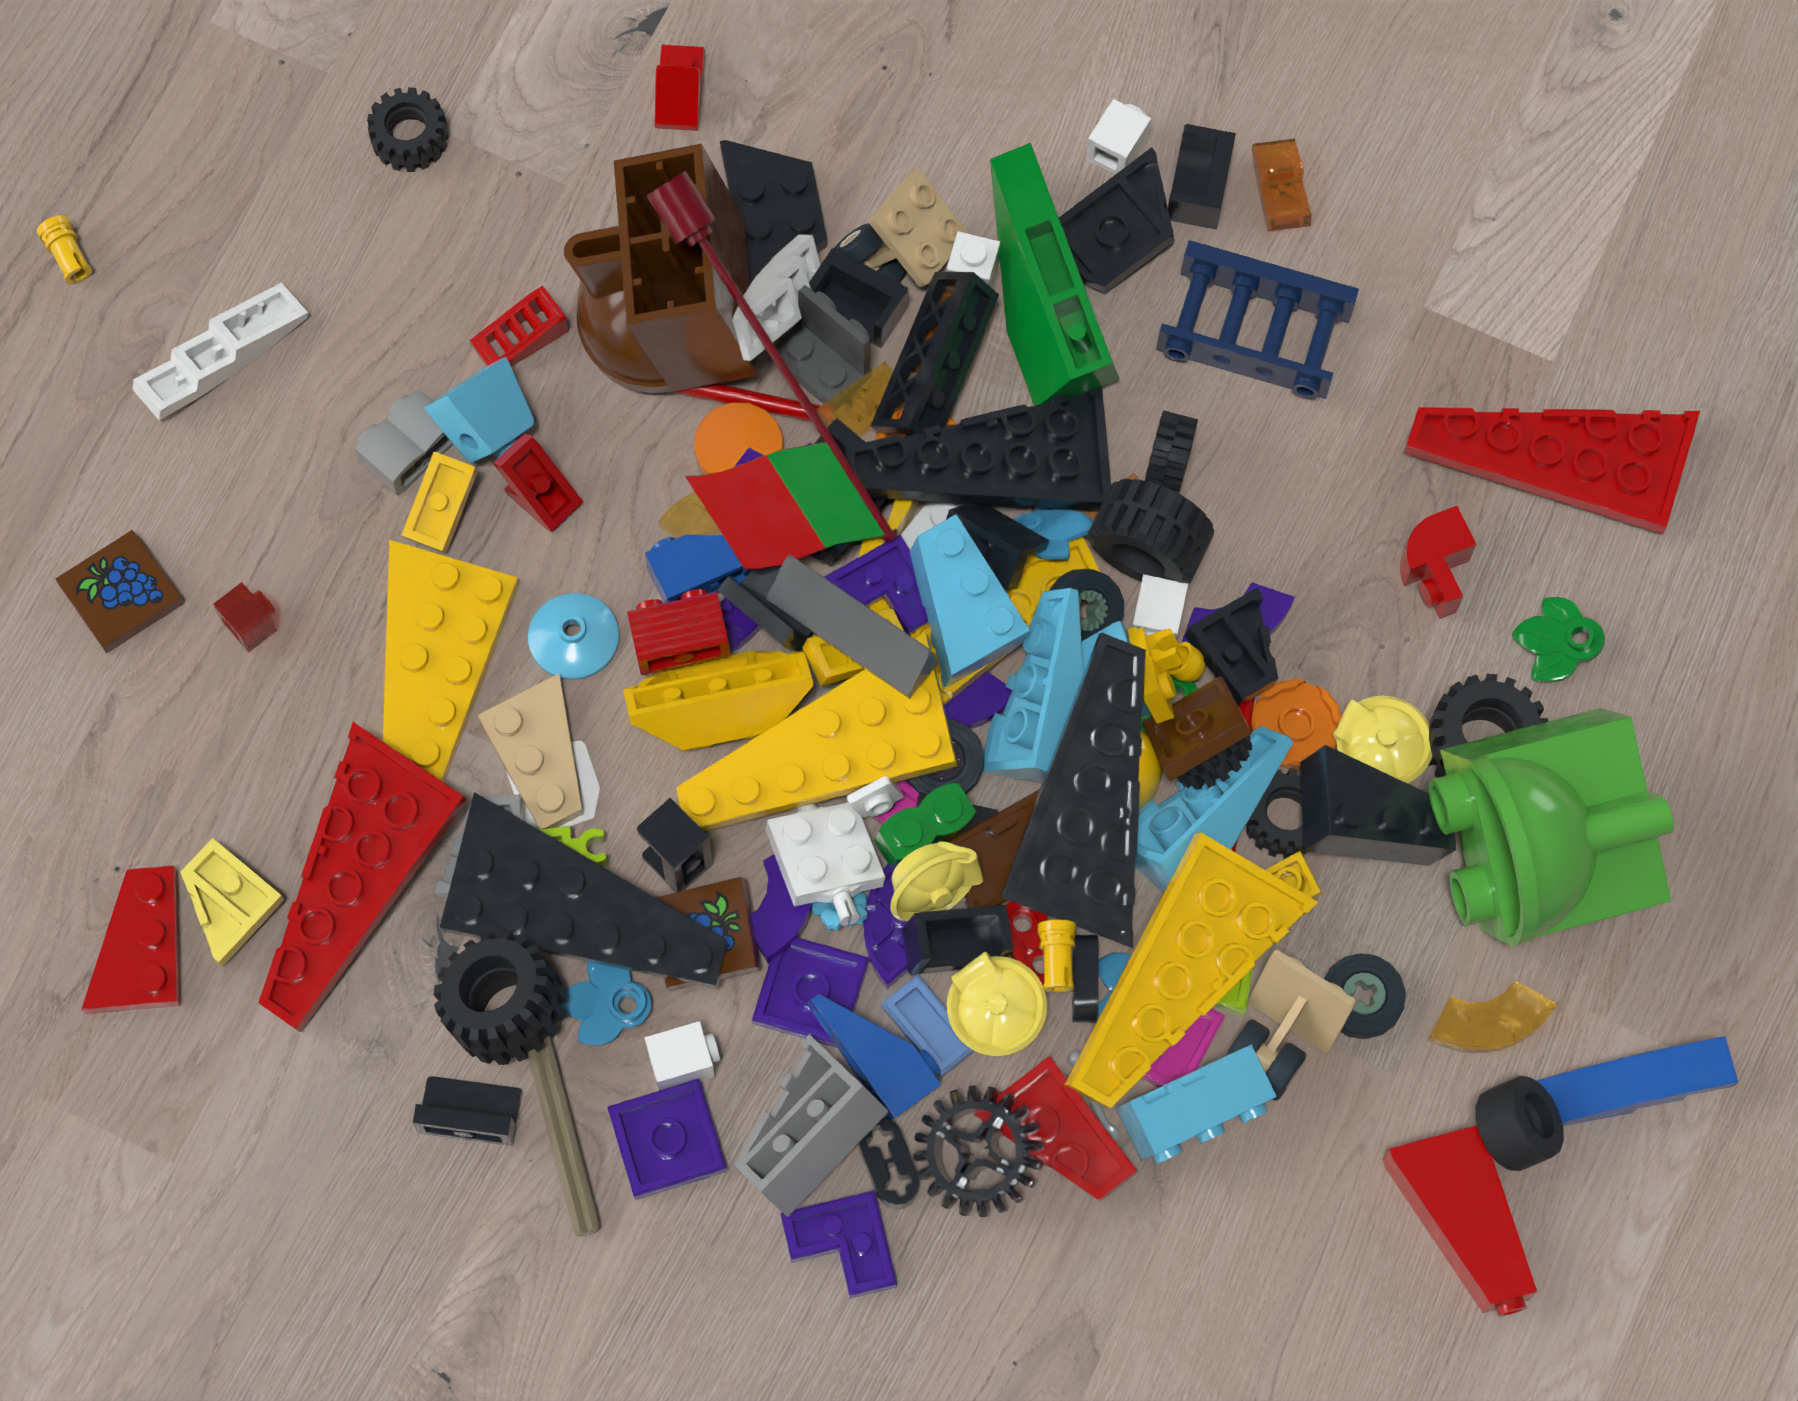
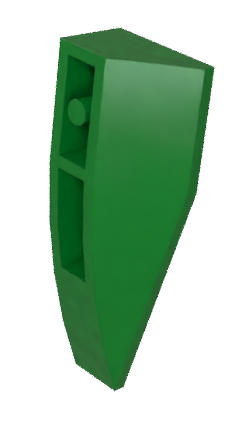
M1028 143L991 158L998 241H1000L999 258L1006 330L1034 405L1047 403L1052 397L1064 394L1067 397L1080 395L1088 389L1100 387L1120 379L1032 144Z

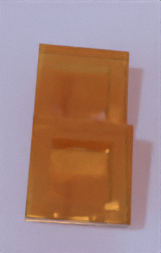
M1295 138L1252 144L1257 186L1267 230L1275 231L1311 226L1312 213L1303 185L1304 169Z

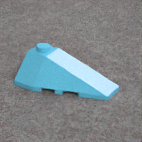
M1072 588L1042 593L1029 626L1030 631L1023 641L1024 650L1027 652L1026 657L1017 674L1011 672L1005 686L1012 690L1002 715L995 712L989 726L984 750V769L982 771L984 773L1040 783L1044 780L1083 677L1078 590Z
M1260 726L1249 735L1252 750H1248L1250 754L1248 760L1239 761L1242 768L1238 772L1229 771V779L1223 782L1221 778L1216 779V785L1209 788L1204 783L1202 789H1194L1193 786L1187 788L1182 783L1177 782L1176 785L1180 789L1178 792L1158 805L1152 799L1143 808L1139 809L1135 868L1159 890L1165 892L1195 833L1202 832L1231 850L1291 748L1293 742L1288 736Z

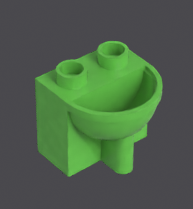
M1598 708L1440 750L1446 776L1430 780L1429 795L1433 813L1441 831L1445 835L1459 831L1466 867L1451 871L1449 882L1456 911L1465 926L1479 923L1480 929L1510 946H1516L1531 942L1536 937L1671 902L1658 837L1673 832V816L1669 804L1663 796L1647 791L1632 717Z

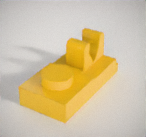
M434 451L401 536L447 553L476 478L477 468Z
M1135 626L1127 629L1130 644L1146 650L1144 702L1157 724L1174 718L1171 699L1177 697L1173 680L1167 670L1180 666L1183 662L1181 655L1175 647L1179 645L1178 640L1172 629L1169 628L1151 635H1147L1143 627L1137 629Z

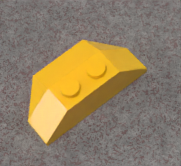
M753 650L733 654L727 658L721 657L718 660L712 659L709 662L703 661L700 664L694 663L691 666L685 665L682 668L676 667L673 670L659 671L645 678L637 686L631 685L623 689L630 724L685 751L694 748H708L718 743L742 738L751 739L759 736L783 721L813 687V680L805 652L794 651L787 654L781 651Z

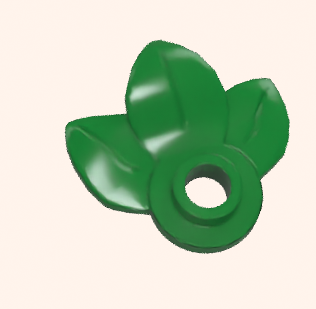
M1562 597L1544 598L1542 603L1543 616L1525 619L1512 632L1513 639L1521 647L1537 655L1531 678L1533 681L1541 683H1551L1569 678L1575 672L1580 662H1587L1596 658L1603 650L1605 644L1602 627L1593 619L1583 617L1577 604ZM1580 632L1589 635V639L1582 644L1573 641V637Z

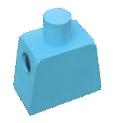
M506 357L479 370L424 407L428 415L465 459L472 463L492 453L498 459L517 441V436L534 425L533 415Z

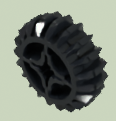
M972 1085L968 1087V1101L965 1102L960 1092L953 1090L949 1093L953 1104L952 1108L949 1109L944 1102L936 1100L933 1106L941 1115L940 1118L936 1120L931 1116L923 1115L921 1119L932 1130L930 1135L916 1133L914 1137L915 1141L927 1144V1151L913 1153V1159L918 1162H929V1167L920 1170L917 1176L919 1180H929L935 1177L936 1181L927 1190L929 1196L935 1197L944 1190L947 1191L941 1204L945 1209H951L957 1200L960 1199L959 1214L969 1216L973 1204L976 1202L977 1212L980 1217L984 1218L989 1216L990 1201H993L997 1211L1005 1213L1008 1211L1004 1198L1005 1195L1008 1194L1016 1203H1021L1024 1197L1016 1186L1022 1183L1024 1186L1034 1188L1036 1185V1181L1033 1178L1025 1175L1027 1167L1035 1170L1043 1168L1041 1161L1029 1159L1030 1151L1044 1150L1043 1142L1028 1141V1136L1037 1133L1040 1130V1126L1036 1122L1025 1125L1021 1124L1030 1113L1029 1108L1026 1106L1017 1108L1013 1113L1010 1112L1016 1099L1012 1094L1007 1093L1000 1103L997 1104V1088L989 1086L985 1092L984 1099L981 1100L978 1087ZM974 1112L992 1113L987 1123L983 1122L979 1129L971 1134H965L952 1127L957 1120L967 1114ZM1004 1122L1011 1129L1015 1139L1016 1156L1014 1164L1002 1156L998 1149V1141L1002 1134L1000 1129ZM960 1138L966 1142L981 1144L985 1139L988 1145L984 1149L989 1150L988 1156L997 1160L998 1164L981 1159H976L972 1163L969 1157L974 1154L968 1153L969 1147L961 1143ZM944 1139L952 1144L959 1154V1162L954 1170L957 1174L953 1181L947 1174L943 1164L942 1146ZM985 1169H992L1006 1176L1001 1183L991 1189L980 1192L965 1190L970 1180H975L976 1176Z

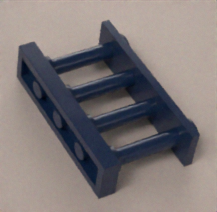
M1189 240L1180 274L1191 280L1177 326L1174 327L1162 323L1156 350L1164 352L1166 356L1173 360H1191L1288 388L1304 398L1319 397L1326 399L1334 373L1322 370V364L1335 322H1350L1359 288ZM1212 284L1230 289L1233 292L1219 339L1193 332L1207 287ZM1254 296L1272 301L1276 305L1261 352L1236 345L1249 300ZM1295 309L1314 313L1318 316L1304 364L1278 357L1292 311Z

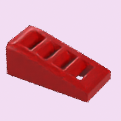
M541 286L525 296L470 340V344L486 366L506 357L512 367L569 332L567 320L544 286ZM541 311L548 318L543 324L536 315ZM525 321L534 330L529 335L520 325ZM510 330L519 341L514 346L505 335ZM495 339L505 352L500 357H498L489 344Z

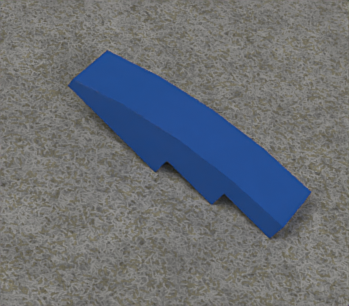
M1723 1036L1633 1055L1537 1080V1082L1551 1095L1559 1110L1563 1126L1631 1114L1638 1108L1683 1100L1687 1095L1734 1087L1738 1083V1078L1726 1037Z

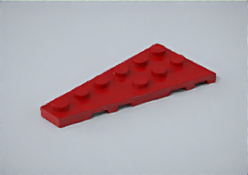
M1418 407L1404 453L1663 534L1668 525L1700 411H1684L1683 414H1660V410H1643L1642 414H1620L1614 410L1543 409L1541 413L1519 412V408H1502L1501 412H1475L1473 408Z
M352 722L348 734L350 740L343 761H339L334 776L336 782L328 806L323 808L301 874L303 880L296 901H292L287 916L289 922L281 946L276 948L258 1002L299 1032L305 1027L467 802L463 795L354 722Z

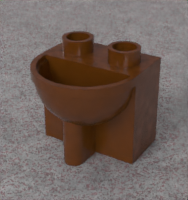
M702 143L614 160L619 226L576 234L566 242L564 247V257L580 279L577 295V328L583 347L604 375L628 389L647 393H664L758 376L757 356L751 361L743 360L732 321L738 307L734 298L699 243L697 242L689 247L684 239L676 244L646 197L686 171L716 218L709 223L713 232L706 236V239L741 294L744 295L750 286L744 216Z

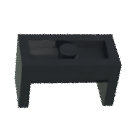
M1190 124L1184 125L1168 203L1171 221L1217 230L1236 133Z
M833 247L809 282L811 290L815 293L820 291L827 295L835 304L837 312L848 321L855 319L863 325L869 333L870 343L881 349L908 309V287Z
M671 798L666 800L638 825L637 832L639 836L649 845L642 853L643 860L674 892L686 890L713 865L709 836Z
M1006 905L914 913L901 930L909 975L962 970L983 952H987L991 957H1008L1013 951Z

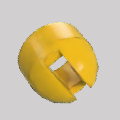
M1181 642L1175 647L1181 655L1183 662L1180 666L1167 671L1177 680L1190 683L1198 680L1205 672L1204 656L1200 650L1190 643Z

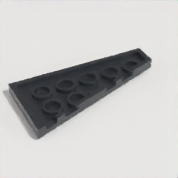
M1102 386L1088 389L1086 393L1067 397L1066 394L1052 397L1049 402L1028 407L1022 404L961 419L960 423L943 428H940L939 425L923 429L922 433L902 438L894 435L848 446L843 453L871 498L1099 511L1111 487Z
M1099 633L999 897L1058 920L1073 921L1078 928L1133 948L1135 856H1137L1140 782H1138L1139 756H1141L1142 738H1140L1141 709L1144 700L1146 650L1105 633Z
M474 792L440 923L442 931L481 939L482 935L492 933L495 938H498L501 932H508L515 939L519 935L528 939L540 952L718 989L728 946L727 939Z

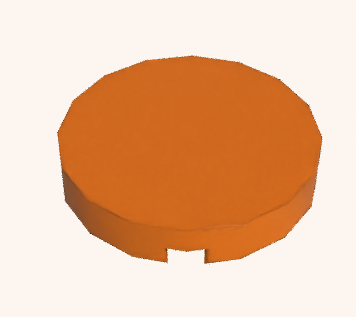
M729 403L715 408L702 419L695 432L694 453L700 471L703 474L720 472L734 467L748 448L763 455L783 449V436L777 421L766 410L750 403Z
M1292 679L1277 682L1273 687L1261 694L1254 706L1251 732L1263 726L1288 736L1293 744L1281 763L1280 768L1300 771V762L1324 745L1333 749L1337 747L1332 734L1336 730L1342 715L1339 705L1327 690L1320 686L1315 687L1312 684H1306L1304 680Z

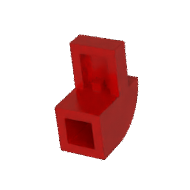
M1458 506L1438 512L1422 520L1411 532L1400 562V575L1403 585L1407 586L1421 580L1419 588L1422 598L1428 607H1434L1439 619L1456 613L1463 598V594L1450 569L1469 562L1477 545Z

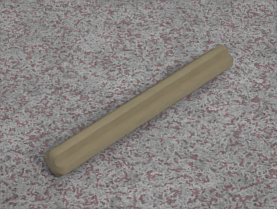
M547 1036L542 1041L545 1045L543 1049L538 1053L535 1049H532L527 1054L573 1231L578 1237L587 1236L599 1231L600 1225L551 1038Z

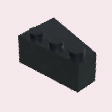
M1324 745L1300 762L1304 851L1430 866L1456 851V834L1445 835L1439 828L1433 813L1429 793L1327 745Z

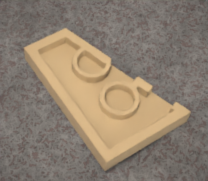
M560 674L477 715L482 728L538 829L560 827L583 815Z

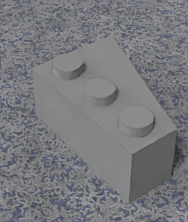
M810 1034L802 1045L806 1052L793 1075L786 1073L779 1085L784 1091L770 1114L764 1112L734 1164L787 1217L889 1112Z

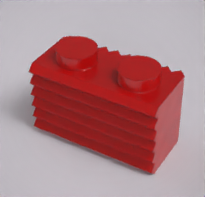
M703 589L691 590L681 596V600L663 603L659 599H650L637 604L635 610L627 611L641 675L646 676L649 673L655 674L658 671L664 672L667 669L673 670L676 667L682 668L685 665L691 666L694 663L700 664L703 661L709 662L712 659L718 660L721 657L727 658L731 655L717 592L708 594Z

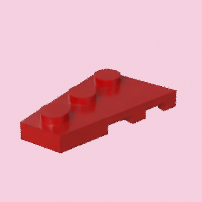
M174 865L126 870L81 1008L84 1014L180 1006L177 870Z
M1049 1056L1000 1093L997 1104L1009 1093L1016 1098L1010 1112L1013 1113L1021 1106L1028 1107L1030 1113L1021 1124L1025 1125L1036 1122L1040 1126V1130L1037 1133L1028 1136V1141H1041L1044 1143V1150L1030 1151V1155L1101 1202L1135 1176L1138 1171L1077 1091L1064 1085L1067 1078ZM975 1112L973 1115L982 1122L987 1123L992 1113ZM1004 1122L1000 1129L1002 1131L1001 1135L1015 1144L1012 1131Z

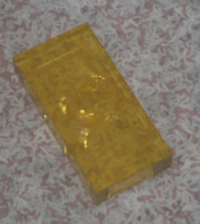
M886 361L816 409V412L827 428L836 417L857 435L870 427L893 373Z

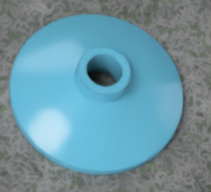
M581 593L563 594L547 601L537 610L530 622L528 644L534 660L544 671L552 676L560 674L561 679L579 680L597 674L611 662L619 645V628L612 611L599 599ZM569 625H577L581 628L580 632L574 636L566 635L564 630Z

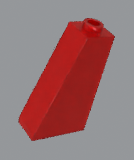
M1477 1125L1390 1148L1383 1158L1385 1169L1482 1313L1497 1309L1498 1315L1501 1317L1527 1309L1525 1301H1529L1538 1291L1493 1157L1487 1151L1479 1135Z

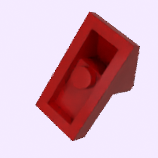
M661 45L660 64L656 66L655 128L698 131L705 61L704 47Z
M524 433L493 463L508 483L504 489L505 493L550 532L583 502L531 435Z

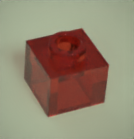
M242 582L213 603L220 621L248 653L277 631L271 617L275 609L260 590L252 594Z

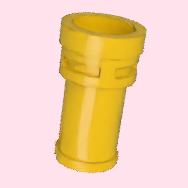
M58 215L42 222L38 226L36 233L40 241L44 243L47 251L54 255L64 274L65 281L73 284L74 279L72 275L76 283L88 278L92 273V269L87 264L76 243L77 236L69 218L65 215Z
M1048 920L1038 923V935L1041 940L1040 949L1044 953L1043 989L1046 992L1059 993L1074 990L1072 949L1075 948V941L1073 939L1076 934V923L1073 921Z

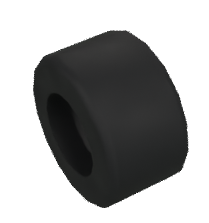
M1518 1076L1488 1089L1479 1096L1475 1106L1479 1135L1487 1151L1501 1166L1507 1170L1522 1171L1554 1157L1561 1151L1564 1142V1128L1561 1116L1553 1098L1539 1082L1531 1077Z

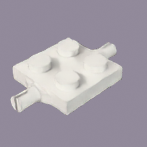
M849 802L829 807H816L815 803L798 807V812L795 814L768 819L765 831L794 907L813 902L834 903L842 926H847L848 921L850 925L856 923L860 916L856 911L852 897L862 891L883 887L885 880L884 872L861 815L850 806Z

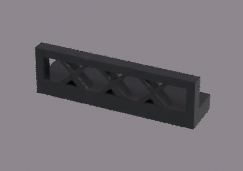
M934 272L870 425L878 433H899L910 436L922 433L923 429L939 425L940 428L946 426L999 297V294L976 273ZM954 286L951 296L939 304L945 287ZM938 323L935 334L923 342L927 331ZM922 362L919 373L907 381L911 369ZM906 401L900 418L891 419L894 409Z

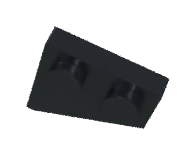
M1258 588L1251 590L1189 626L1184 634L1190 643L1200 650L1204 656V662L1215 677H1223L1238 706L1273 687L1278 680L1275 658L1269 650L1271 643L1268 625L1264 626L1260 609L1263 599Z

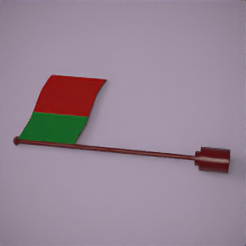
M687 172L681 173L646 197L676 244L684 239L689 247L697 242L699 243L825 441L777 450L724 471L685 476L744 569H761L782 565L789 555L799 559L840 543L882 536L881 539L884 542L894 541L898 534L897 529L891 530L706 239V236L713 232L709 223L716 218Z

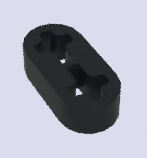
M1075 935L1073 939L1075 941V948H1073L1072 961L1074 990H1072V1023H1097L1098 935Z
M882 1118L858 1143L859 1150L876 1195L881 1203L891 1209H904L913 1204L917 1198L919 1180L900 1130L895 1123L889 1119ZM880 1130L883 1137L892 1136L893 1139L888 1142L889 1159L883 1160L877 1147L869 1148L867 1146L872 1141V1132ZM894 1167L900 1181L907 1179L910 1181V1184L905 1187V1196L897 1197L894 1191H885L884 1188L890 1184L887 1169Z

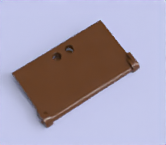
M1039 790L946 841L960 847L969 848L975 851L978 857L983 882L972 886L964 896L966 899L964 903L967 908L1001 905L1008 901L999 897Z

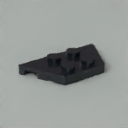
M728 140L720 141L727 187L744 216L750 285L771 259L798 235H813L817 253L827 247V235L812 162Z
M1152 147L1059 217L1085 285L1106 293L1175 241L1157 155Z

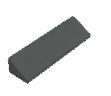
M789 555L783 562L766 597V601L910 699L938 663L933 652L793 556Z

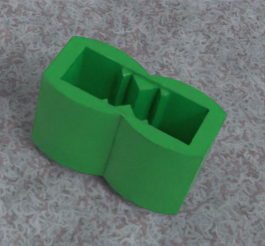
M959 783L943 785L929 793L919 807L901 810L888 818L873 841L889 867L896 868L907 855L916 849L940 841L946 842L957 836L970 822L976 810Z

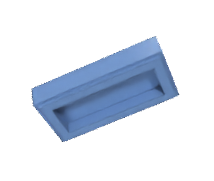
M918 974L881 1003V1009L908 1041L914 1045L917 1051L920 1052L924 1049L930 1054L940 1070L938 1074L940 1079L975 1052L956 1036L949 1023L946 1007Z

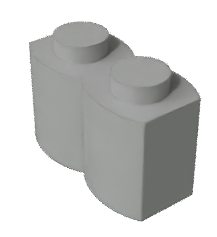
M417 390L409 396L403 395L398 398L389 410L390 416L388 419L382 421L377 426L373 424L367 427L360 434L357 440V447L355 448L359 463L396 495L409 488L424 473L434 451L444 455L454 445L424 409L425 406L433 401L421 390Z

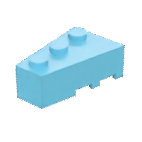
M957 514L918 535L910 550V555L922 605L926 609L931 629L930 637L933 648L936 649L941 670L940 678L944 690L1019 647L1030 630Z
M1251 1044L1156 1090L1133 1099L1116 1108V1111L1140 1161L1153 1156L1156 1164H1159L1182 1153L1183 1151L1179 1144L1196 1136L1199 1144L1226 1132L1222 1123L1239 1116L1243 1124L1268 1112L1264 1103L1277 1096Z

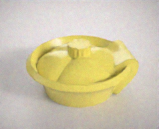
M1374 696L1359 702L1351 699L1336 730L1332 734L1337 743L1338 751L1406 783H1410L1418 778L1426 770L1432 759L1429 743L1430 725L1427 719L1415 706L1400 698Z
M943 841L925 845L911 852L897 865L892 874L894 889L890 905L892 915L900 921L908 922L914 913L951 909L969 892L972 886L983 882L976 852L969 848Z
M983 952L962 970L951 976L952 985L947 997L949 1023L959 1040L970 1049L988 1056L1010 1055L1027 1047L1040 1033L1047 1015L1046 993L1037 975L1025 964L1008 957H991L987 952Z

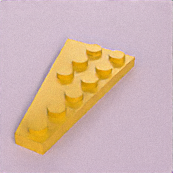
M389 539L383 742L444 783L517 592L519 581L518 577Z
M926 632L914 638L931 650ZM933 668L910 699L864 669L677 786L676 790L680 808L705 832L852 794L884 776H888L893 782H898L958 766L936 668Z
M1202 832L1195 833L1064 1085L1105 1108H1112L1151 1069V1065L1170 1046H1174L1186 1034L1185 1031L1200 1016H1204L1255 966V962L1274 943H1278L1289 932L1288 929L1303 914L1308 913L1319 902Z

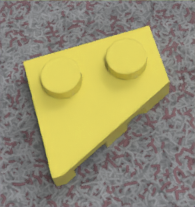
M214 838L180 872L211 948L212 956L221 967L229 961L284 901L281 894Z

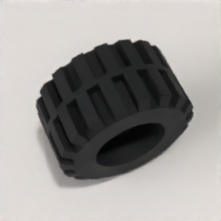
M1121 479L1119 482L1115 481L1109 488L1088 531V540L1092 544L1093 549L1105 561L1132 578L1142 581L1144 574L1179 583H1191L1214 535V529L1211 520L1206 517V514L1181 494L1156 483L1137 479Z
M1487 673L1484 681H1480L1478 675L1467 677L1464 686L1459 681L1452 685L1448 694L1444 693L1439 700L1429 722V743L1432 753L1429 766L1438 765L1434 775L1437 778L1446 776L1441 749L1468 743L1464 737L1462 725L1474 720H1485L1496 724L1506 733L1548 722V718H1540L1544 711L1540 700L1532 703L1530 697L1533 692L1525 686L1521 691L1514 687L1517 680L1509 677L1506 678L1504 683L1497 681V674Z
M501 932L499 937L495 938L492 933L482 935L481 941L478 943L470 940L463 944L465 950L460 954L455 951L448 958L451 962L448 968L442 967L438 974L442 983L434 986L433 995L438 1000L434 1007L436 1013L441 1018V1023L470 1056H476L481 1062L490 1064L494 1059L499 1065H509L512 1057H515L520 1062L528 1059L527 1052L535 1049L538 1053L545 1047L542 1041L547 1036L553 1038L557 1033L558 1029L554 1025L555 1022L563 1021L565 1010L561 1004L566 1002V992L561 987L563 983L559 975L538 948L520 935L515 939L511 933ZM517 985L513 995L505 1004L495 1010L484 1012L488 1001L498 991Z

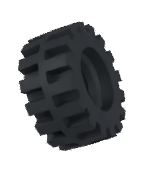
M408 87L407 93H402L401 88L394 89L395 95L391 97L386 92L380 96L381 104L374 102L371 107L372 114H368L367 118L368 133L376 156H379L381 162L386 166L391 162L393 170L400 171L402 166H406L407 172H415V166L418 165L421 166L422 170L429 167L428 161L430 159L436 163L440 159L439 151L445 152L447 147L446 139H448L447 123L440 103L436 98L431 100L430 94L424 90L418 95L416 88ZM409 119L418 120L426 125L422 134L414 139L400 140L390 135L393 127L401 121Z
M1280 769L1277 770L1246 823V834L1249 839H1255L1254 846L1260 851L1266 848L1269 850V856L1276 857L1277 853L1283 854V859H1286L1299 851L1303 854L1307 852L1304 851L1303 825L1294 830L1281 829L1275 826L1267 815L1268 805L1273 800L1279 798L1292 799L1302 807L1301 776L1297 775V770L1289 769L1287 774H1283Z

